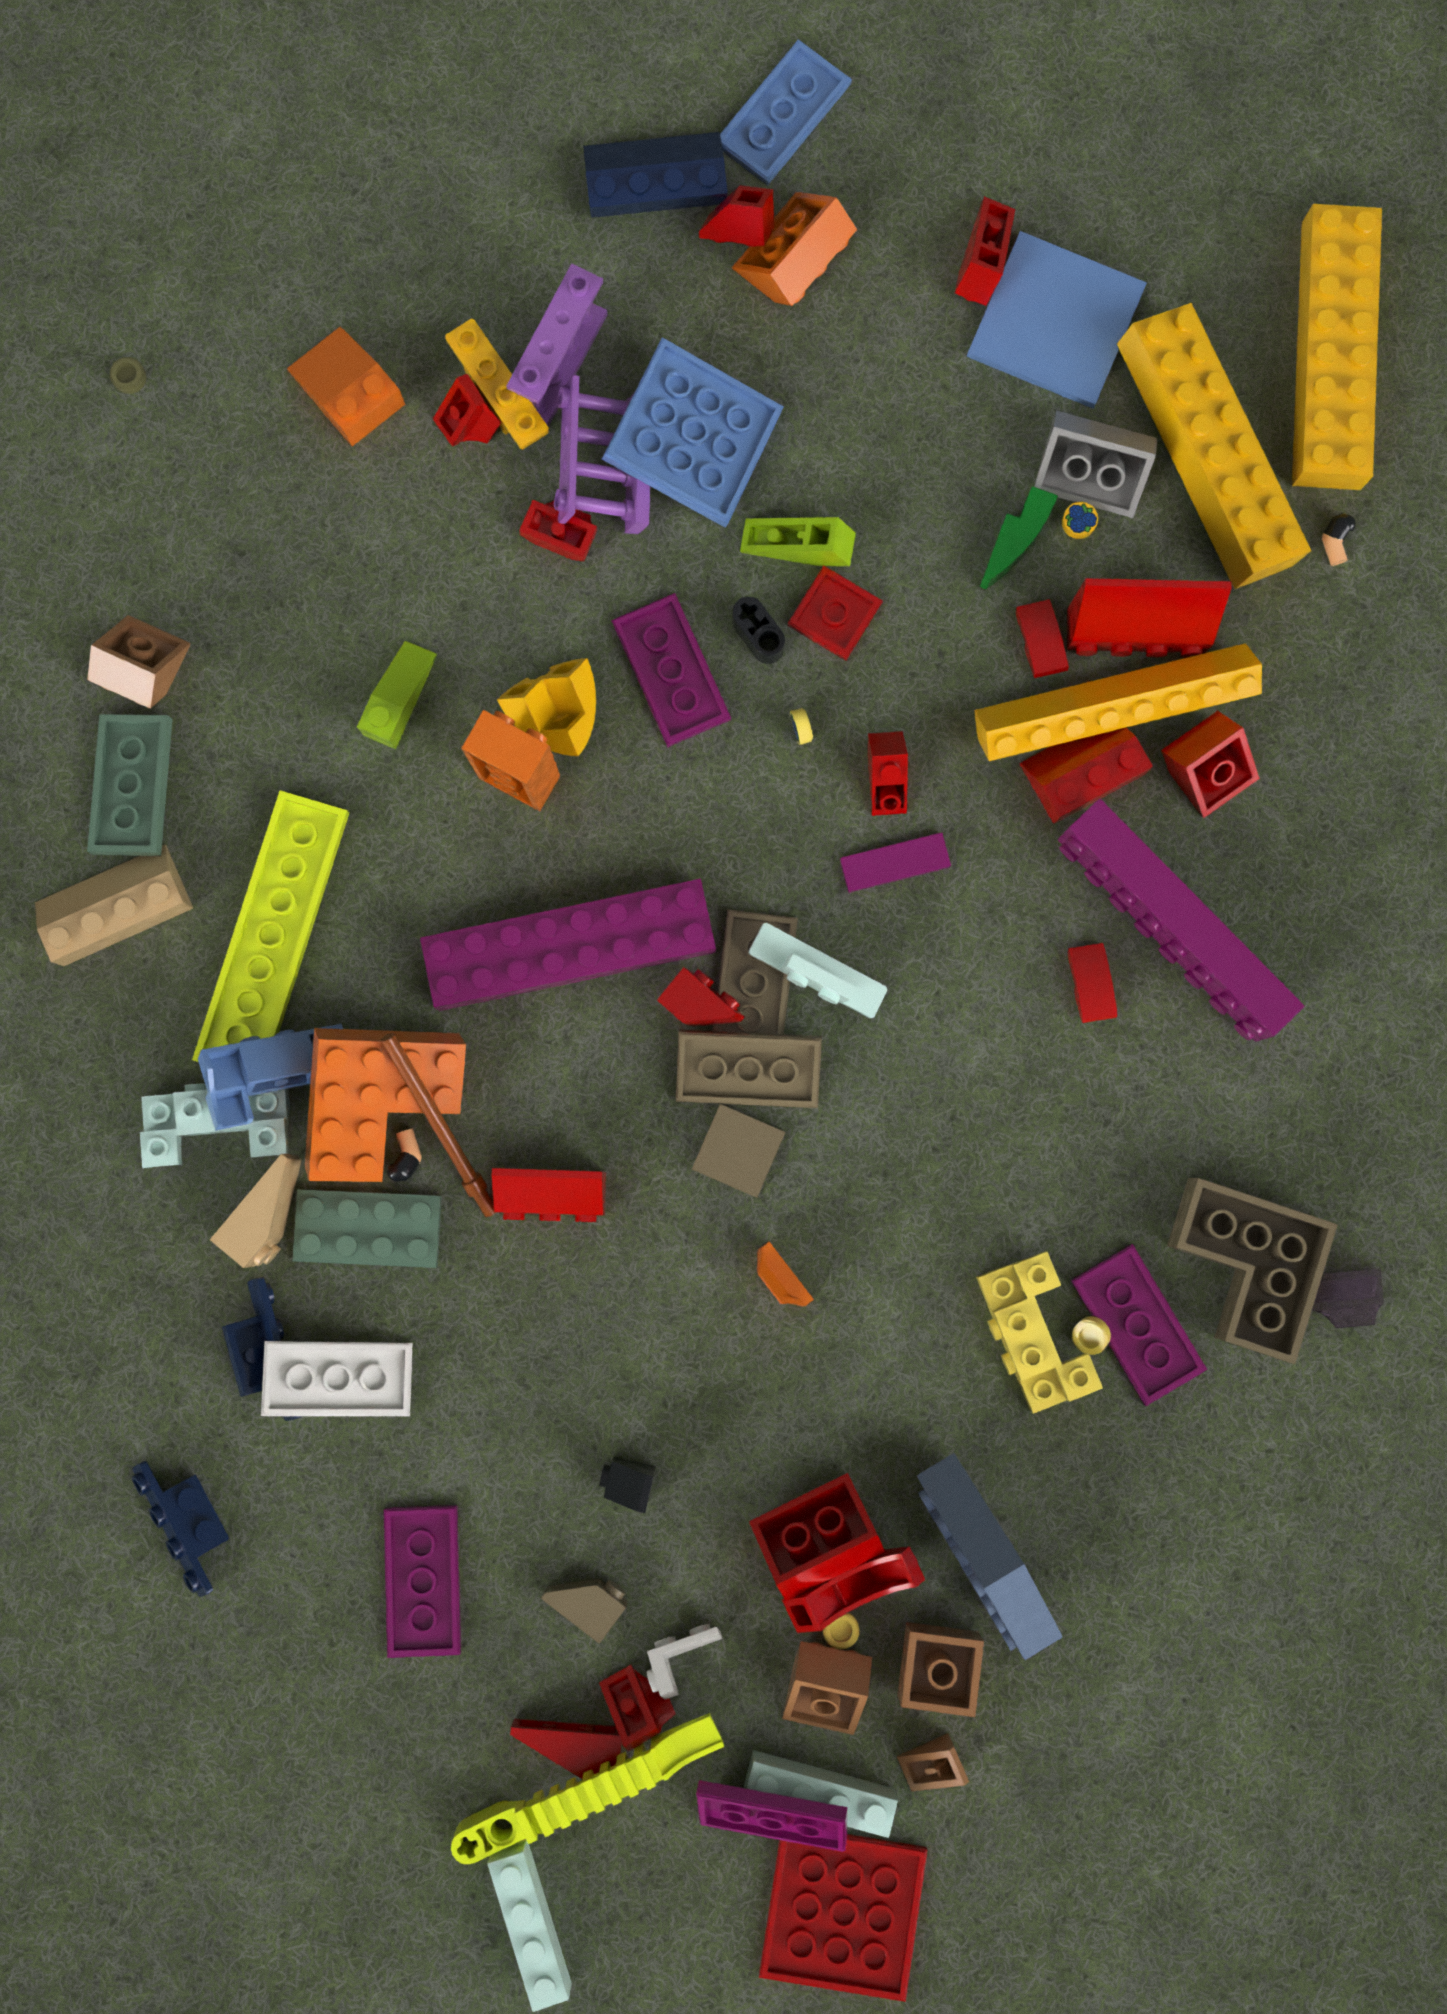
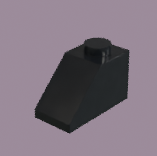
M613 1457L611 1466L604 1464L599 1486L606 1488L604 1498L637 1512L645 1513L656 1466Z

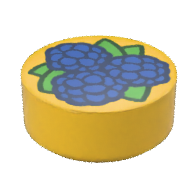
M1086 502L1071 504L1065 510L1062 517V527L1065 533L1075 539H1083L1090 536L1098 523V514L1095 508Z

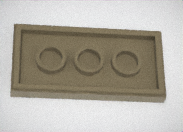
M728 909L717 992L721 995L723 991H726L740 1003L737 1010L745 1018L741 1022L713 1025L712 1031L784 1034L790 981L786 978L787 974L749 955L748 952L762 924L768 923L795 938L798 918Z
M679 1029L676 1102L818 1108L822 1036Z

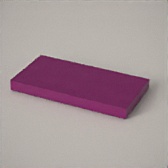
M675 593L611 620L667 748L731 720L728 709Z
M1133 1244L1128 1245L1070 1280L1090 1315L1100 1318L1109 1327L1111 1338L1108 1345L1144 1406H1148L1208 1370Z
M458 1505L384 1508L387 1658L461 1655Z
M699 1780L696 1796L699 1820L702 1826L841 1852L846 1850L848 1807Z

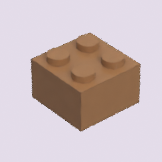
M906 1622L897 1693L900 1706L902 1708L975 1717L984 1640L979 1632Z

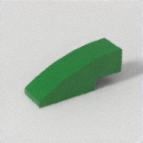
M1032 486L1020 517L1006 514L981 581V588H989L1005 576L1023 558L1042 531L1058 495Z

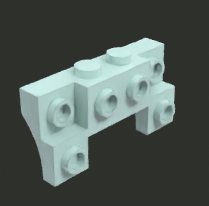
M205 1083L184 1085V1092L141 1097L144 1132H140L142 1168L182 1165V1136L249 1130L251 1158L290 1154L289 1088L248 1096L254 1117L252 1123L215 1131L205 1099L208 1092Z

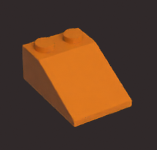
M341 326L287 368L289 373L351 446H354L405 405L400 389Z

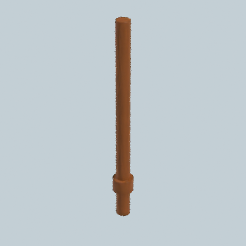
M389 1033L381 1039L382 1044L462 1177L461 1184L467 1195L475 1199L485 1217L494 1215L496 1213L494 1212V1203L486 1191L487 1184L482 1175L474 1171L395 1034Z

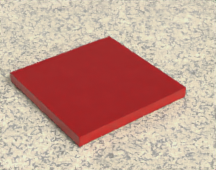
M847 1834L846 1850L843 1852L779 1840L759 1978L906 2002L928 1851L927 1847Z

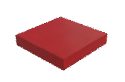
M823 565L788 621L787 626L847 661L882 605L883 600Z

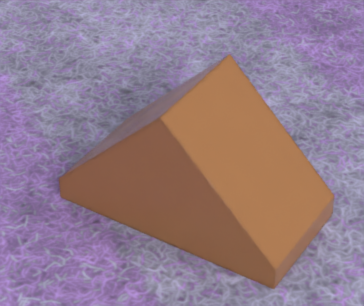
M948 1733L897 1756L911 1792L965 1786L969 1782Z

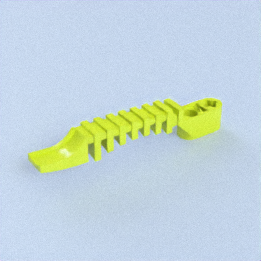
M708 1713L652 1737L650 1749L646 1750L643 1743L634 1748V1754L631 1758H628L626 1751L617 1755L616 1765L611 1767L610 1762L607 1761L600 1765V1770L597 1774H594L591 1769L583 1773V1779L577 1782L575 1777L567 1780L566 1787L562 1790L559 1784L550 1787L547 1797H545L543 1790L534 1793L533 1799L528 1801H500L463 1819L458 1824L452 1840L451 1852L453 1857L462 1864L476 1863L521 1840L526 1839L528 1844L537 1841L538 1834H544L547 1837L553 1834L554 1830L559 1827L564 1829L571 1826V1822L576 1819L580 1822L588 1818V1814L595 1811L597 1814L605 1810V1806L611 1803L613 1806L621 1803L622 1798L628 1795L630 1798L638 1795L641 1789L647 1788L649 1790L656 1787L657 1782L663 1779L664 1781L668 1780L674 1773L690 1762L724 1747V1742L711 1714ZM506 1819L511 1823L512 1827L501 1829L497 1827L495 1821ZM476 1840V1844L473 1845L471 1841Z

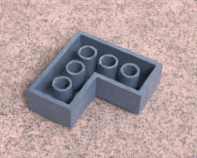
M955 1453L918 1474L917 1478L924 1488L918 1492L920 1498L959 1561L1010 1651L1018 1648L1022 1657L1026 1660L1061 1639L1063 1636L1025 1564Z

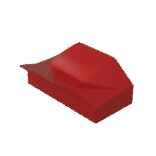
M468 374L456 378L433 417L434 422L452 447L462 441H478L488 444L502 423L488 407Z
M532 500L519 529L520 536L537 546L566 558L584 562L598 530L597 526L592 524L591 515L575 510V514L565 524L558 523L559 511L554 509V501L542 504Z
M632 1665L599 1682L622 1744L628 1752L660 1733L662 1726L676 1715L670 1698L665 1700L660 1696L659 1691L653 1693L648 1678L638 1673Z

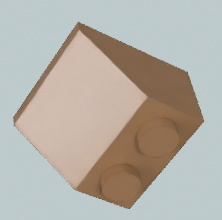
M127 615L91 645L87 680L151 709L167 694L191 643Z
M800 1641L794 1660L782 1719L854 1735L869 1694L872 1657L861 1655L853 1650L843 1651L826 1647L818 1642L808 1643Z

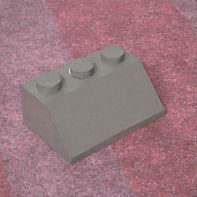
M1056 410L1034 487L1056 494L1061 499L1072 502H1086L1094 508L1133 518L1156 456L1157 438Z

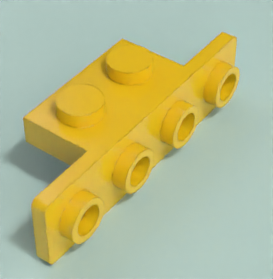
M469 319L445 335L446 342L463 365L465 373L469 375L488 407L502 422L499 427L505 435L509 433L518 447L523 450L549 433V427L532 402L507 389L506 385L512 373L474 319Z

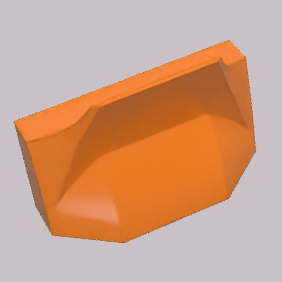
M769 1241L757 1249V1273L780 1304H793L804 1307L814 1300Z

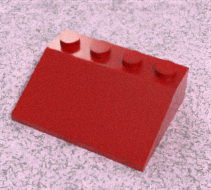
M1085 578L1067 609V650H1076V654L1079 656H1093L1097 654V651H1111V655L1115 657L1130 656L1132 651L1146 652V656L1152 658L1167 656V652H1181V657L1183 658L1206 653L1214 644L1232 589V581Z

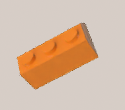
M796 192L774 217L775 228L765 246L749 247L732 266V269L775 303L793 306L804 297L805 290L811 283L826 271L828 263L834 256L848 245L849 239L857 230L837 197Z

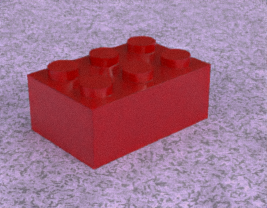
M848 1473L749 1521L773 1579L785 1601L886 1553Z

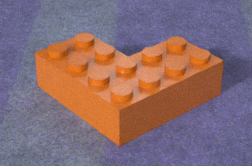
M314 1028L305 1170L308 1180L382 1182L388 1112L423 1113L381 1042V1039L389 1033L395 1034L440 1113L460 1114L466 1043L460 1034Z

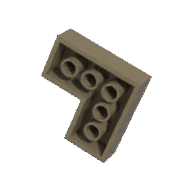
M1188 1178L1167 1246L1235 1269L1214 1338L1296 1364L1338 1224L1200 1178Z

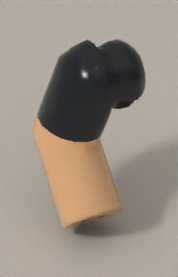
M1344 513L1336 515L1331 519L1322 534V542L1331 566L1348 560L1342 542L1349 531H1353L1356 522L1351 515Z
M413 1128L396 1133L401 1153L394 1164L389 1165L387 1170L389 1178L395 1182L406 1181L411 1178L421 1162L422 1156Z

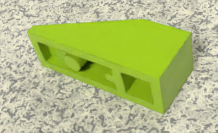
M839 517L746 518L740 552L815 566H850L856 533Z
M404 641L372 692L357 725L363 736L391 748H397L437 657L436 653Z

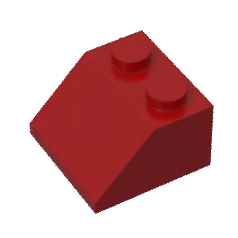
M1218 710L1161 750L1170 775L1202 818L1211 814L1260 779L1244 728Z

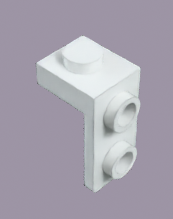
M710 1624L701 1625L691 1629L689 1637L676 1641L675 1636L654 1643L655 1649L647 1651L652 1669L646 1671L653 1693L659 1691L660 1696L665 1700L679 1695L668 1658L723 1639L721 1631L717 1627L711 1628Z

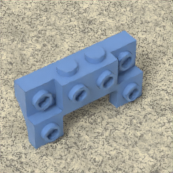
M342 1024L321 1027L328 1029H343ZM314 1029L299 1032L285 1030L277 1033L275 1036L262 1039L258 1036H252L243 1039L239 1043L202 1049L200 1051L198 1062L208 1091L205 1099L215 1131L252 1123L254 1117L248 1096L310 1084Z

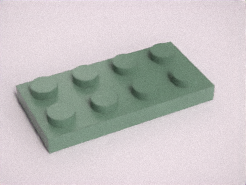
M99 714L87 852L92 855L161 856L173 720L168 715Z
M297 1189L292 1261L438 1268L442 1196Z

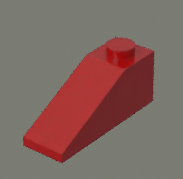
M984 196L959 270L955 294L964 297L968 301L987 305L1003 275L1016 209Z
M514 1718L511 1726V1736L583 1779V1773L591 1769L594 1774L599 1773L600 1765L607 1761L610 1762L611 1767L616 1765L617 1755L621 1754L622 1741L616 1726Z

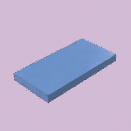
M798 39L720 133L723 152L766 185H769L851 85L852 79Z

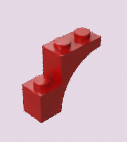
M910 1546L884 1549L886 1553L788 1601H785L783 1598L782 1602L796 1632L822 1631L838 1618L863 1604L893 1592L918 1587L925 1581V1577Z

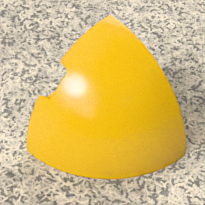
M588 658L575 659L551 666L549 668L550 671L546 675L531 680L530 678H525L497 699L504 713L515 721L514 725L518 729L526 732L528 728L539 732L548 739L546 744L555 753L579 756L588 743L596 713L595 682Z

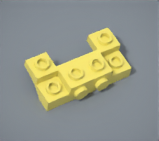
M1048 1251L976 1277L993 1318L987 1321L995 1341L1002 1340L1007 1352L1001 1355L1004 1366L1009 1375L1015 1373L1031 1413L1034 1414L1066 1400L1070 1402L1103 1389L1088 1353L1063 1362L1060 1361L1035 1299L1036 1295L1061 1286Z

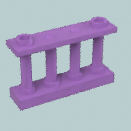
M572 263L506 385L508 390L529 399L548 427L558 410L557 398L560 387L564 386L572 375L577 374L608 315L606 309L593 303L603 284V278Z
M572 375L567 383L560 387L557 398L558 408H562L560 483L554 498V509L559 511L558 523L565 524L575 514V510L621 516V519L625 521V533L639 534L649 525L650 486L616 467L577 461V441L608 446L614 435L612 432L578 427V408L624 415L632 396L623 401L579 393V376ZM576 476L621 482L623 487H626V499L623 502L576 495Z

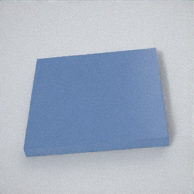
M1020 231L967 357L1094 409L1119 350L1117 343L1128 329L1147 282Z
M662 337L602 460L717 524L726 527L784 406Z

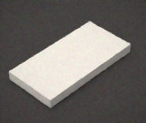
M264 1341L261 1416H410L413 1343Z

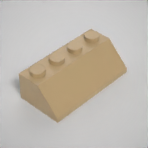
M162 845L161 856H138L35 902L36 924L39 936L50 961L61 966L71 964L193 909V905L166 845Z

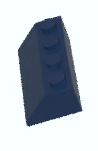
M720 132L583 146L591 218L719 205L727 198L725 163Z

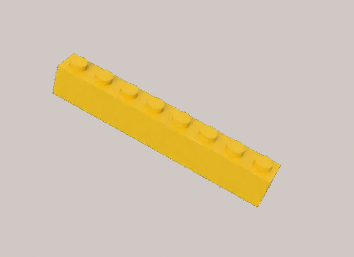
M1244 643L976 709L974 711L978 741L988 760L992 761L1262 694V663L1248 645Z

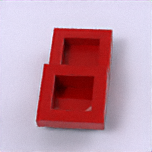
M1050 599L1016 607V617L1025 641V652L1034 679L1068 671L1067 656Z
M1099 943L1068 948L1067 954L1075 983L1074 993L1081 1022L1087 1023L1117 1018L1114 988L1104 944Z

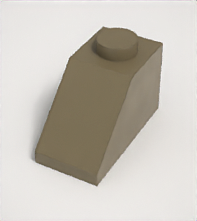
M600 1579L551 1585L545 1589L541 1597L544 1602L599 1644L624 1612L628 1602L624 1598L626 1592L618 1584L611 1580H608L605 1584Z

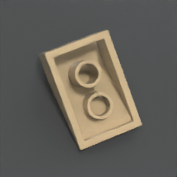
M281 1154L210 1239V1241L243 1268L260 1266L262 1263L267 1265L281 1250L277 1244L284 1235L302 1160L297 1155Z

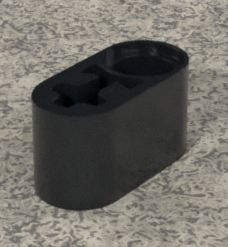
M754 597L739 599L735 603L732 612L734 629L758 661L765 664L777 662L784 652V633L758 599ZM743 612H746L748 615L754 613V624L758 628L755 634L754 625L750 619L742 620ZM770 638L777 642L778 647L773 651H765L760 647L759 643L764 639Z

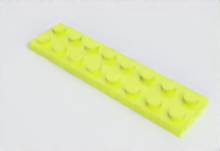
M281 790L279 791L192 1058L193 1061L198 1062L202 1049L239 1043L243 1039L252 1036H258L262 1039L279 1033L349 817L347 810Z

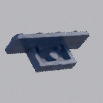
M264 1277L247 1282L256 1317L222 1326L241 1397L262 1391L264 1341H281L284 1338L281 1321L275 1318L271 1305L274 1304L273 1290L269 1283H265ZM283 1416L285 1421L301 1418V1416Z
M146 1461L139 1463L132 1468L135 1474L132 1476V1482L137 1492L141 1496L145 1494L152 1506L149 1508V1514L156 1527H163L169 1539L166 1541V1547L171 1557L175 1561L179 1559L186 1571L183 1574V1579L191 1593L197 1592L199 1597L214 1591L197 1558L227 1541L229 1537L195 1474L162 1492Z

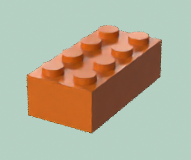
M483 710L461 749L479 779L540 812L560 777L557 763L550 749L551 747L546 744L548 739L531 728H528L526 732L513 726L515 721L500 711H495L493 715Z

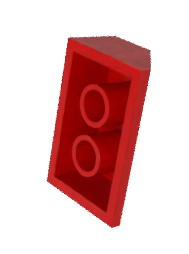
M1128 728L1053 745L1020 763L1053 824L1096 802L1099 798L1101 799L1142 777L1153 767L1137 737Z
M492 1168L494 1212H503L504 1220H525V1213H538L539 1221H561V1214L575 1215V1222H597V1215H605L606 1172Z

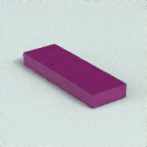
M942 832L839 859L848 893L951 867Z

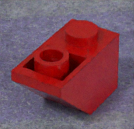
M740 185L708 215L699 230V238L709 239L717 243H742L749 247L765 246L775 228L773 189Z
M903 731L868 733V770L872 816L907 814L908 752Z
M683 967L657 999L678 1020L692 1027L741 1022L745 1018L737 1010L740 1003L726 991H723L721 995L711 987L714 981L699 968L693 972Z

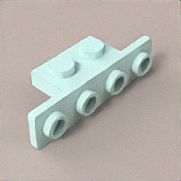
M768 923L761 925L748 952L749 955L787 974L786 978L790 982L803 988L809 986L819 991L818 996L833 1004L839 1002L868 1018L875 1016L887 992V987Z

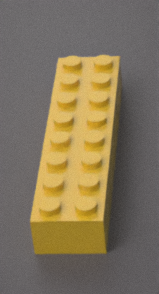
M1312 204L1302 221L1292 486L1361 490L1373 477L1382 208Z
M1192 303L1132 323L1117 343V346L1230 581H1232L1234 590L1294 566L1311 552L1310 546Z

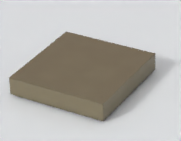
M720 1104L692 1170L757 1198L785 1132Z

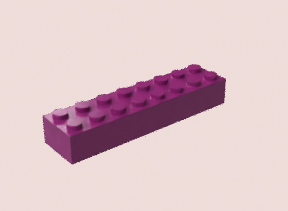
M1100 798L1057 839L1062 844L1059 847L1062 854L1071 862L1077 860L1086 869L1084 872L1086 878L1098 888L1102 885L1111 894L1109 900L1117 910L1122 913L1128 911L1136 920L1134 923L1136 929L1146 938L1152 936L1161 945L1159 951L1166 960L1172 964L1177 961L1187 971L1184 973L1186 980L1196 989L1202 987L1211 996L1209 1002L1213 1008L1222 1015L1228 1013L1237 1022L1234 1028L1246 1040L1253 1039L1257 1042L1274 1037L1305 1007Z
M701 879L420 938L433 1007L438 1011L716 953Z

